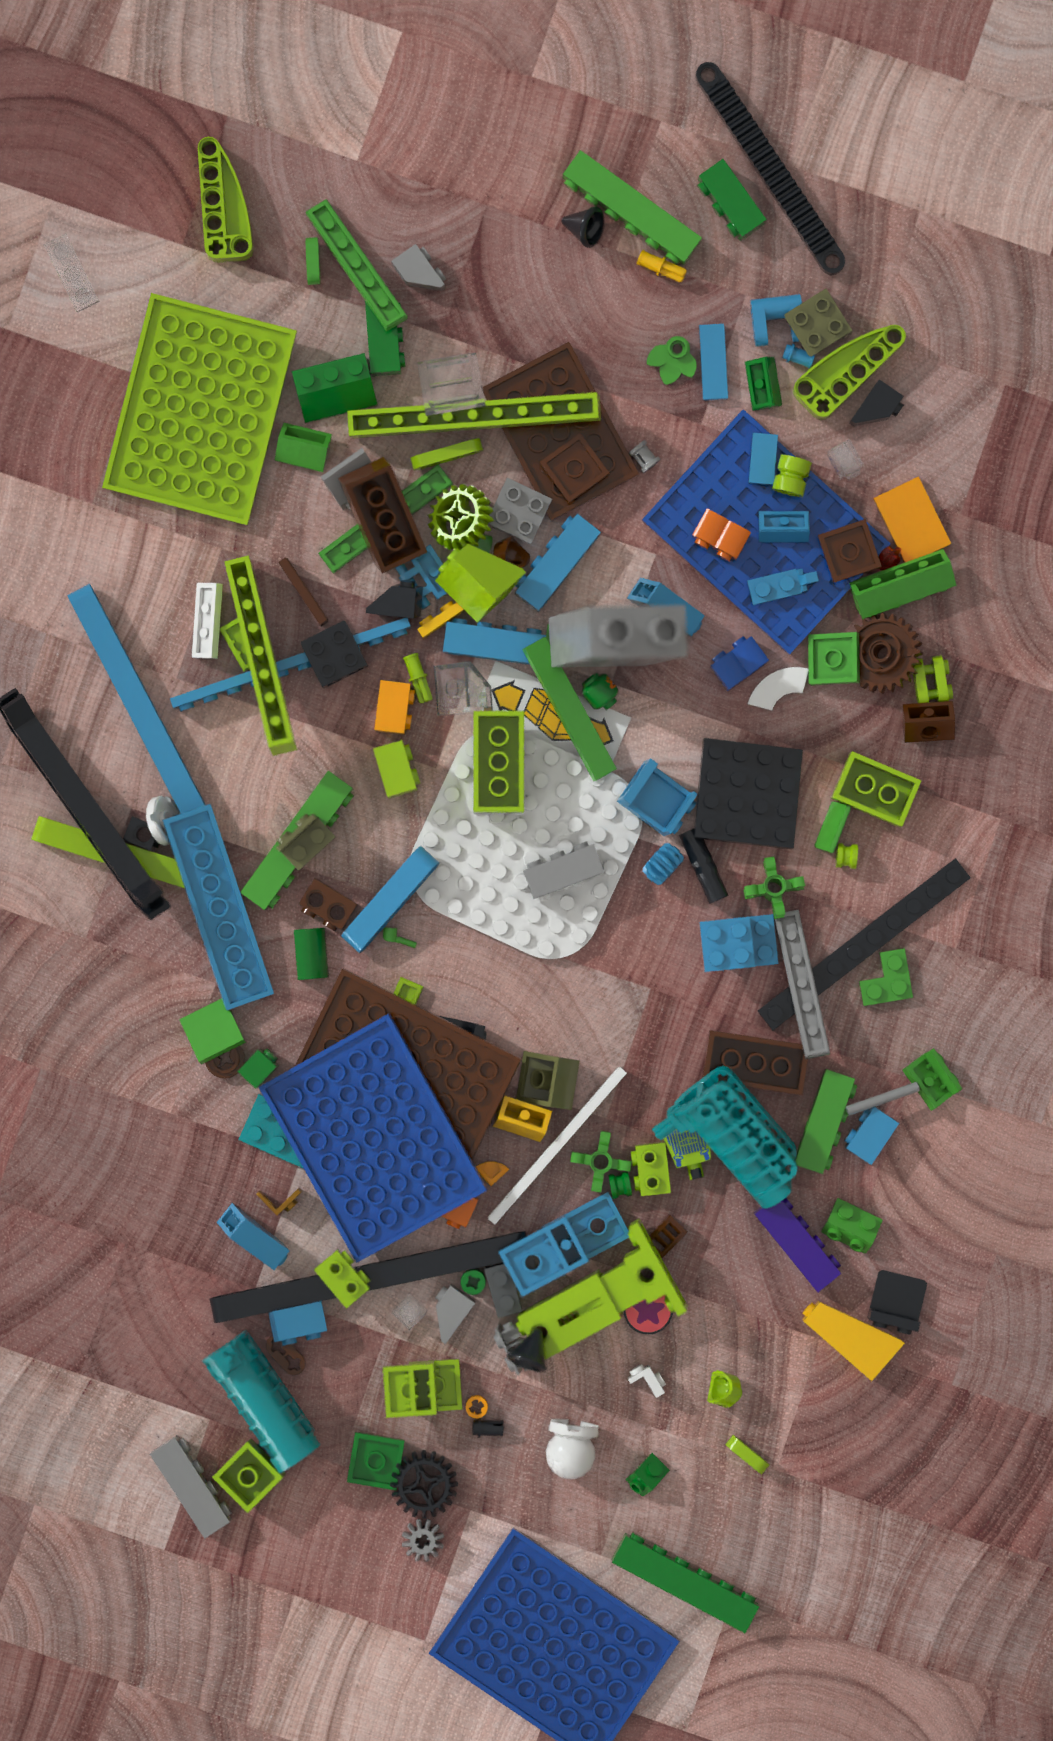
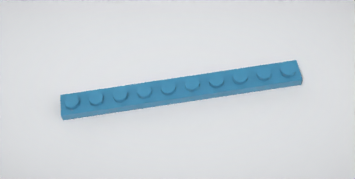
M403 618L353 635L358 647L367 643L371 647L383 643L384 637L392 635L394 639L408 634L407 629H410L411 626L408 618ZM305 652L276 662L280 678L289 675L288 670L298 667V670L302 671L312 667ZM251 671L170 698L174 709L179 708L180 712L194 708L195 702L203 700L205 704L218 699V694L227 692V695L242 691L241 686L251 684V687H254Z

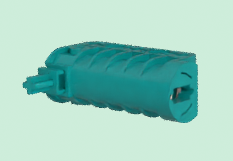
M720 1066L715 1068L679 1096L674 1105L667 1109V1118L652 1128L656 1138L660 1140L676 1129L681 1134L687 1129L691 1134L696 1131L764 1209L776 1205L792 1192L791 1179L797 1173V1162L795 1160L797 1155L796 1145L729 1067ZM718 1075H728V1083L724 1081L718 1082ZM739 1092L745 1094L746 1098L744 1099ZM769 1128L774 1129L777 1132V1135L775 1136V1134ZM791 1164L790 1171L788 1172L786 1166Z
M244 1330L234 1339L202 1360L213 1378L224 1388L228 1394V1399H231L238 1409V1414L243 1416L249 1425V1430L253 1431L260 1441L259 1445L264 1447L278 1473H282L321 1445L314 1435L315 1430L247 1330Z

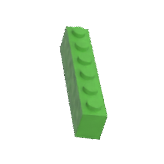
M580 150L563 173L562 179L565 180V186L574 192L579 190L585 194L584 199L591 205L603 207L606 210L604 213L612 220H621L626 224L625 229L631 234L637 236L639 233L646 238L645 243L652 249L657 251L660 248L666 253L665 257L673 264L677 265L680 263L684 266L700 244L701 236Z
M327 771L283 834L287 831H290V833L298 828L296 822L306 813L309 816L315 814L326 827L329 826L331 828L339 818V815L336 814L342 805L346 808L354 797L351 793L353 788L330 771ZM278 842L275 843L240 892L263 910H267L268 907L273 909L281 898L277 894L284 886L287 889L295 879L293 872L296 868L282 852L277 850Z

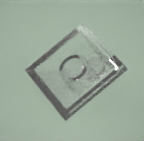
M471 661L434 666L437 716L473 714V711H493L491 685Z

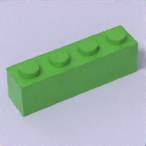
M944 549L849 583L855 606L862 619L873 615L876 616L884 611L899 608L901 605L921 600L926 596L957 586L951 561Z
M828 1069L824 1070L795 1158L797 1166L821 1174L824 1173L825 1169H830L833 1156L830 1155L832 1146L837 1147L841 1137V1132L838 1131L840 1122L845 1123L848 1116L845 1106L849 1098H854L857 1085L854 1084V1078Z

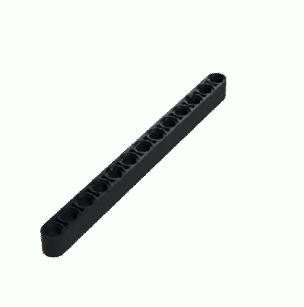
M520 1231L356 1266L354 1268L357 1272L362 1270L370 1279L368 1283L370 1289L368 1291L502 1263L503 1260L498 1251L525 1238L527 1235L526 1231ZM319 1275L220 1295L209 1298L214 1323H221L337 1297Z

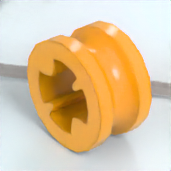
M473 1395L468 1398L465 1409L470 1417L478 1419L486 1414L488 1404L481 1395ZM478 1400V1403L481 1401L484 1404L481 1407L480 1413L476 1414L475 1410L474 1412L470 1410V1407L473 1405L472 1401Z

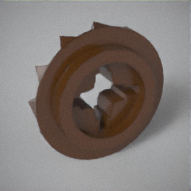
M238 1046L229 1052V1058L232 1059L234 1064L226 1062L219 1068L221 1061L219 1057L206 1062L205 1065L209 1072L219 1078H230L238 1074L237 1071L244 1065L245 1061L242 1047Z

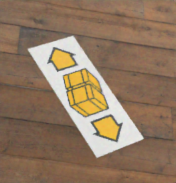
M495 661L475 711H524V732L580 757L538 678ZM577 695L613 761L631 717L610 708L605 710L602 707L595 710L584 697Z

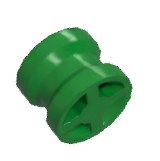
M628 1171L618 1176L614 1174L608 1175L612 1199H618L620 1195L632 1196Z
M478 1269L465 1271L461 1277L462 1289L469 1295H476L483 1291L486 1282L484 1274Z

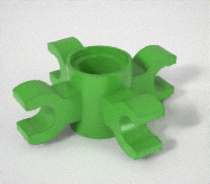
M764 858L763 865L766 873L764 884L744 886V897L746 900L764 896L765 899L772 903L774 919L784 918L785 908L782 897L785 892L804 890V877L785 880L777 874L775 858ZM776 883L780 886L781 891L772 893L769 891L768 885Z
M600 1132L598 1150L593 1152L592 1155L573 1151L571 1154V1162L591 1166L594 1171L591 1191L601 1193L604 1173L610 1169L628 1172L631 1169V1161L611 1158L608 1153L611 1132ZM597 1155H605L608 1158V1164L605 1168L599 1169L594 1165V1158Z

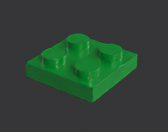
M355 1432L347 1482L396 1491L397 1488L391 1487L390 1483H398V1479L393 1478L391 1475L392 1472L397 1474L400 1472L396 1465L398 1463L401 1464L405 1440Z

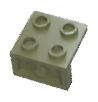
M827 289L822 290L784 315L809 357L814 356L839 339H845L852 334L851 327Z
M306 813L296 822L298 828L292 833L287 831L277 840L279 843L276 847L277 850L282 852L298 871L336 837L315 814L309 816Z

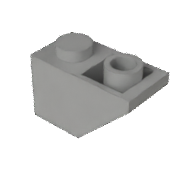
M415 244L391 261L392 266L406 285L437 291L445 289L443 281L446 278L438 267L433 269L428 262L431 260V257L424 247L419 249Z

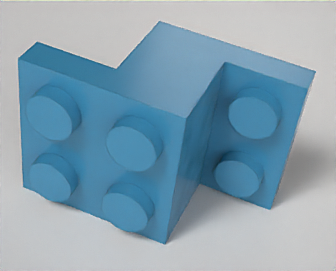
M773 914L699 922L705 972L778 964Z

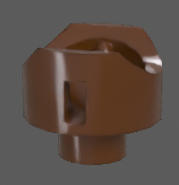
M513 536L505 538L494 545V556L520 568L529 564L530 554Z

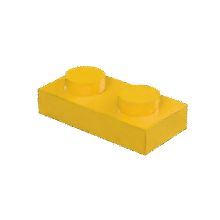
M450 601L440 608L442 613L434 618L432 615H429L420 621L421 627L417 630L422 638L425 639L465 610L457 602L454 604L453 601Z

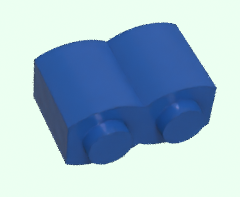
M745 636L741 637L732 644L734 647L732 651L727 654L725 651H722L712 659L714 664L710 668L727 691L731 690L769 661L752 636L748 639Z

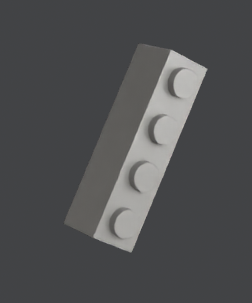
M176 1435L153 1450L150 1456L205 1539L231 1521L229 1515L232 1514V1511L225 1501L221 1503L216 1496L218 1490L211 1480L207 1482L202 1473L205 1470L198 1459L193 1460L188 1453L191 1449L184 1438L179 1439Z

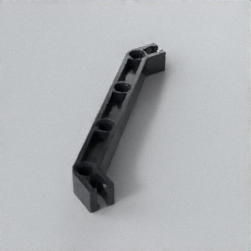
M16 688L1 696L0 713L7 726L134 905L150 921L171 908L169 902L162 896L164 894L162 889L149 877L37 720L25 697L19 694Z

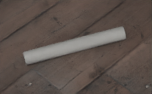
M917 1082L845 1106L848 1116L919 1092L920 1089Z

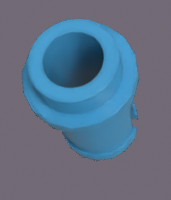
M792 343V345H786L782 358L786 359L787 363L792 361L810 369L815 355L809 357L805 350L795 347V344Z

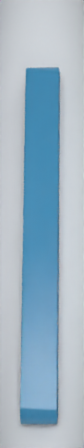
M89 583L68 594L67 596L180 813L206 805L92 586Z

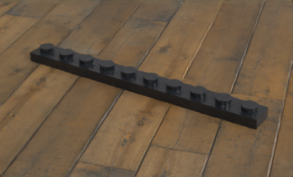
M954 858L814 966L812 972L817 995L828 989L968 881L971 877L957 859ZM789 986L757 1010L772 1031L795 1014Z

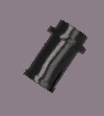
M481 1418L473 1420L472 1434L477 1435L478 1438L481 1435L503 1437V1420L489 1421L481 1420Z

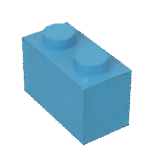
M876 1107L862 1112L858 1119L861 1122L856 1130L852 1128L844 1140L847 1143L846 1149L870 1165L873 1164L899 1125L897 1121Z
M321 1301L268 1313L274 1342L282 1341V1346L297 1343V1337L306 1336V1340L321 1338V1332L327 1331Z

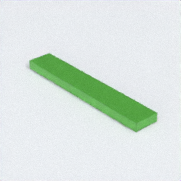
M326 199L306 211V216L386 332L407 320L406 313L328 200Z
M437 464L402 490L411 514H415L434 500L435 496L442 494L443 490L450 488L453 483L440 465ZM357 524L318 554L334 574L368 549Z
M546 637L523 648L522 650L593 781H597L616 770L614 762L563 668L551 667V649Z

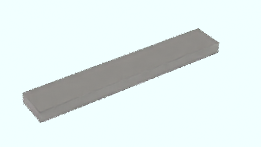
M799 910L785 912L784 918L775 919L805 1060L830 1055Z

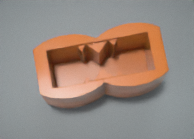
M706 509L692 537L696 539L694 543L706 550L710 546L718 551L717 556L730 562L731 558L737 560L751 532L723 516Z

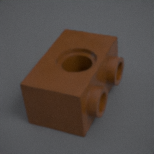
M953 701L903 704L902 725L904 742L955 740Z

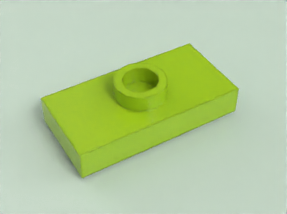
M236 618L222 626L220 631L243 672H246L250 667L239 621Z

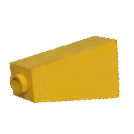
M818 1301L816 1304L811 1302L802 1313L805 1315L802 1320L871 1381L905 1344L900 1338L821 1301Z

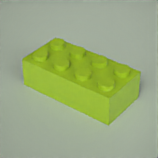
M473 711L474 813H524V711Z

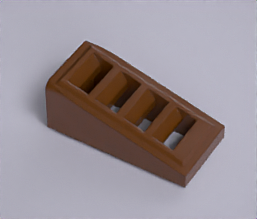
M668 1214L649 1236L651 1240L655 1238L664 1247L662 1251L656 1247L661 1258H663L688 1231ZM668 1224L678 1233L676 1236H673L665 1228ZM661 1231L671 1240L668 1244L658 1235Z

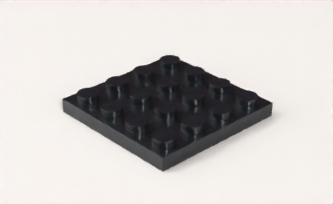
M704 738L693 838L793 849L803 750Z

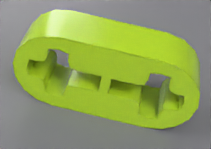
M732 1435L725 1444L760 1474H763L770 1465L735 1435Z

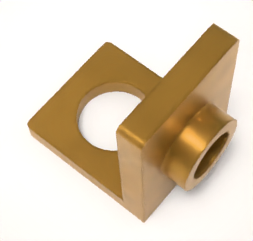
M298 1188L278 1208L261 1190L256 1195L277 1216L283 1210L288 1213L298 1203L295 1198L302 1190Z

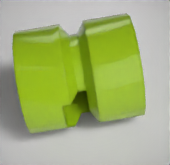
M781 455L778 463L780 474L775 475L772 490L789 496L803 497L807 484L803 478L808 477L812 462L794 456Z

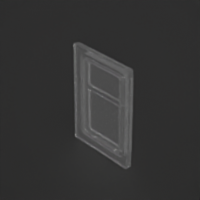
M466 353L417 362L426 416L486 406L476 353Z

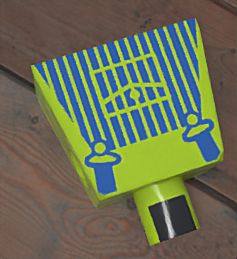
M676 1129L665 1137L664 1141L676 1168L687 1166L690 1180L704 1177L701 1162L711 1160L710 1147L696 1131L691 1134L688 1129L681 1134Z

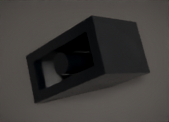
M879 379L849 424L857 426L888 420L891 414L896 417L904 406L900 402L904 396Z
M400 580V584L391 586L366 608V613L411 619L420 617L423 586H416L415 581Z

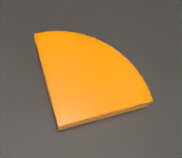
M487 1161L476 1166L479 1174L490 1186L509 1170L507 1166L496 1161Z

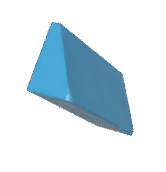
M759 511V542L809 541V511Z

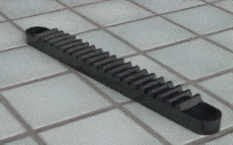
M712 62L702 63L696 71L697 84L820 268L829 275L840 273L845 265V257L836 244L835 239L830 235L829 230L824 226L823 221L820 220L817 212L814 211L813 206L808 202L807 197L802 193L801 188L798 187L795 179L792 178L785 164L780 160V157L776 154L774 148L770 145L768 139L764 136L762 130L758 127L756 121L752 118V115L748 112L746 106L742 103L740 97L736 94L734 88L730 85V82L723 75L719 67ZM705 69L713 70L715 79L711 82H705L701 78L702 71ZM830 255H835L839 258L840 264L837 268H829L825 263V259Z

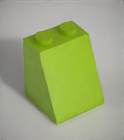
M467 544L461 550L457 547L447 557L448 560L438 569L441 573L435 582L478 623L509 595L526 572L516 565Z

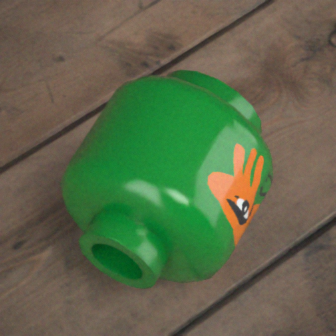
M596 672L582 683V695L593 709L597 710L603 707L607 710L617 702L615 697L619 690L607 674H598Z

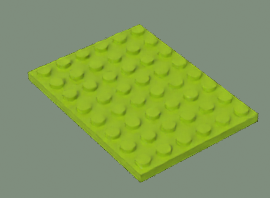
M151 293L102 488L248 525L297 330Z

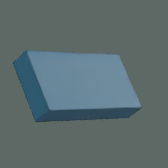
M753 433L749 484L773 486L778 435Z

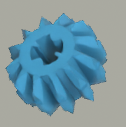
M665 843L645 864L643 873L651 882L661 885L681 865L684 856L675 846Z

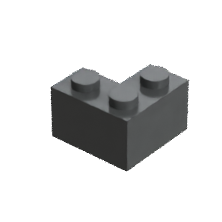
M533 1255L528 1256L525 1260L526 1267L531 1270L537 1268ZM504 1262L485 1267L484 1270L497 1317L500 1318L522 1312L516 1285Z

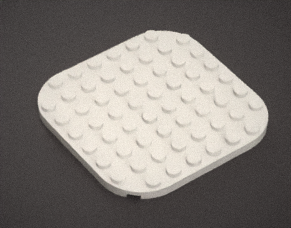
M524 732V813H474L473 736H471L459 749L412 850L413 853L419 846H422L439 862L437 868L417 889L418 896L433 910L529 955L543 959H558L577 952L589 942L595 933L641 832L642 820L617 802L628 783L613 772L597 781H593L580 757ZM586 841L589 846L594 844L604 873L539 898H533L523 872L528 869L526 864L539 859L541 863H545L551 860L550 855L563 850L565 855L574 852L573 846Z

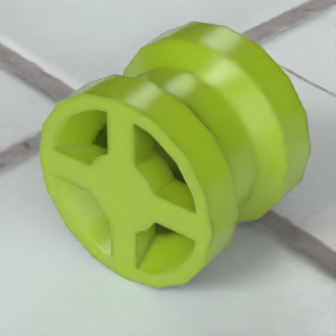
M837 843L836 868L849 866L851 869H856L858 844L845 846L843 843Z

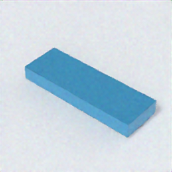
M724 324L699 325L703 401L728 399Z

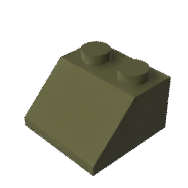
M524 1051L516 1099L552 1108L572 1110L580 1060Z

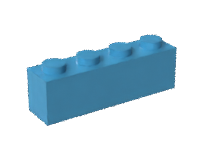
M578 513L574 518L572 516L567 518L561 526L564 529L559 537L554 535L546 545V548L549 550L543 557L540 555L536 557L530 565L533 568L528 576L524 575L515 586L518 588L515 594L537 612H540L601 535L597 528Z
M453 618L452 622L446 623L443 653L530 665L522 649L546 637V635H542V630L527 628V632L517 631L516 626L502 625V629L492 628V623L478 622L476 626L468 625L465 619Z

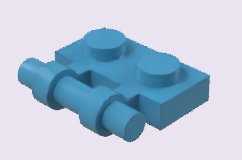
M431 545L425 547L427 553L411 560L415 567L409 571L404 564L395 568L400 575L399 580L415 581L414 577L420 574L427 584L423 588L422 610L431 605L426 598L431 592L437 600L448 594L435 582L441 573L438 569L443 563Z

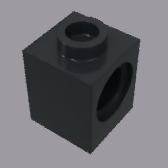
M132 816L123 840L149 851H153L154 847L159 848L160 844L153 838L152 834L147 842L139 840V831L142 828H148V824Z

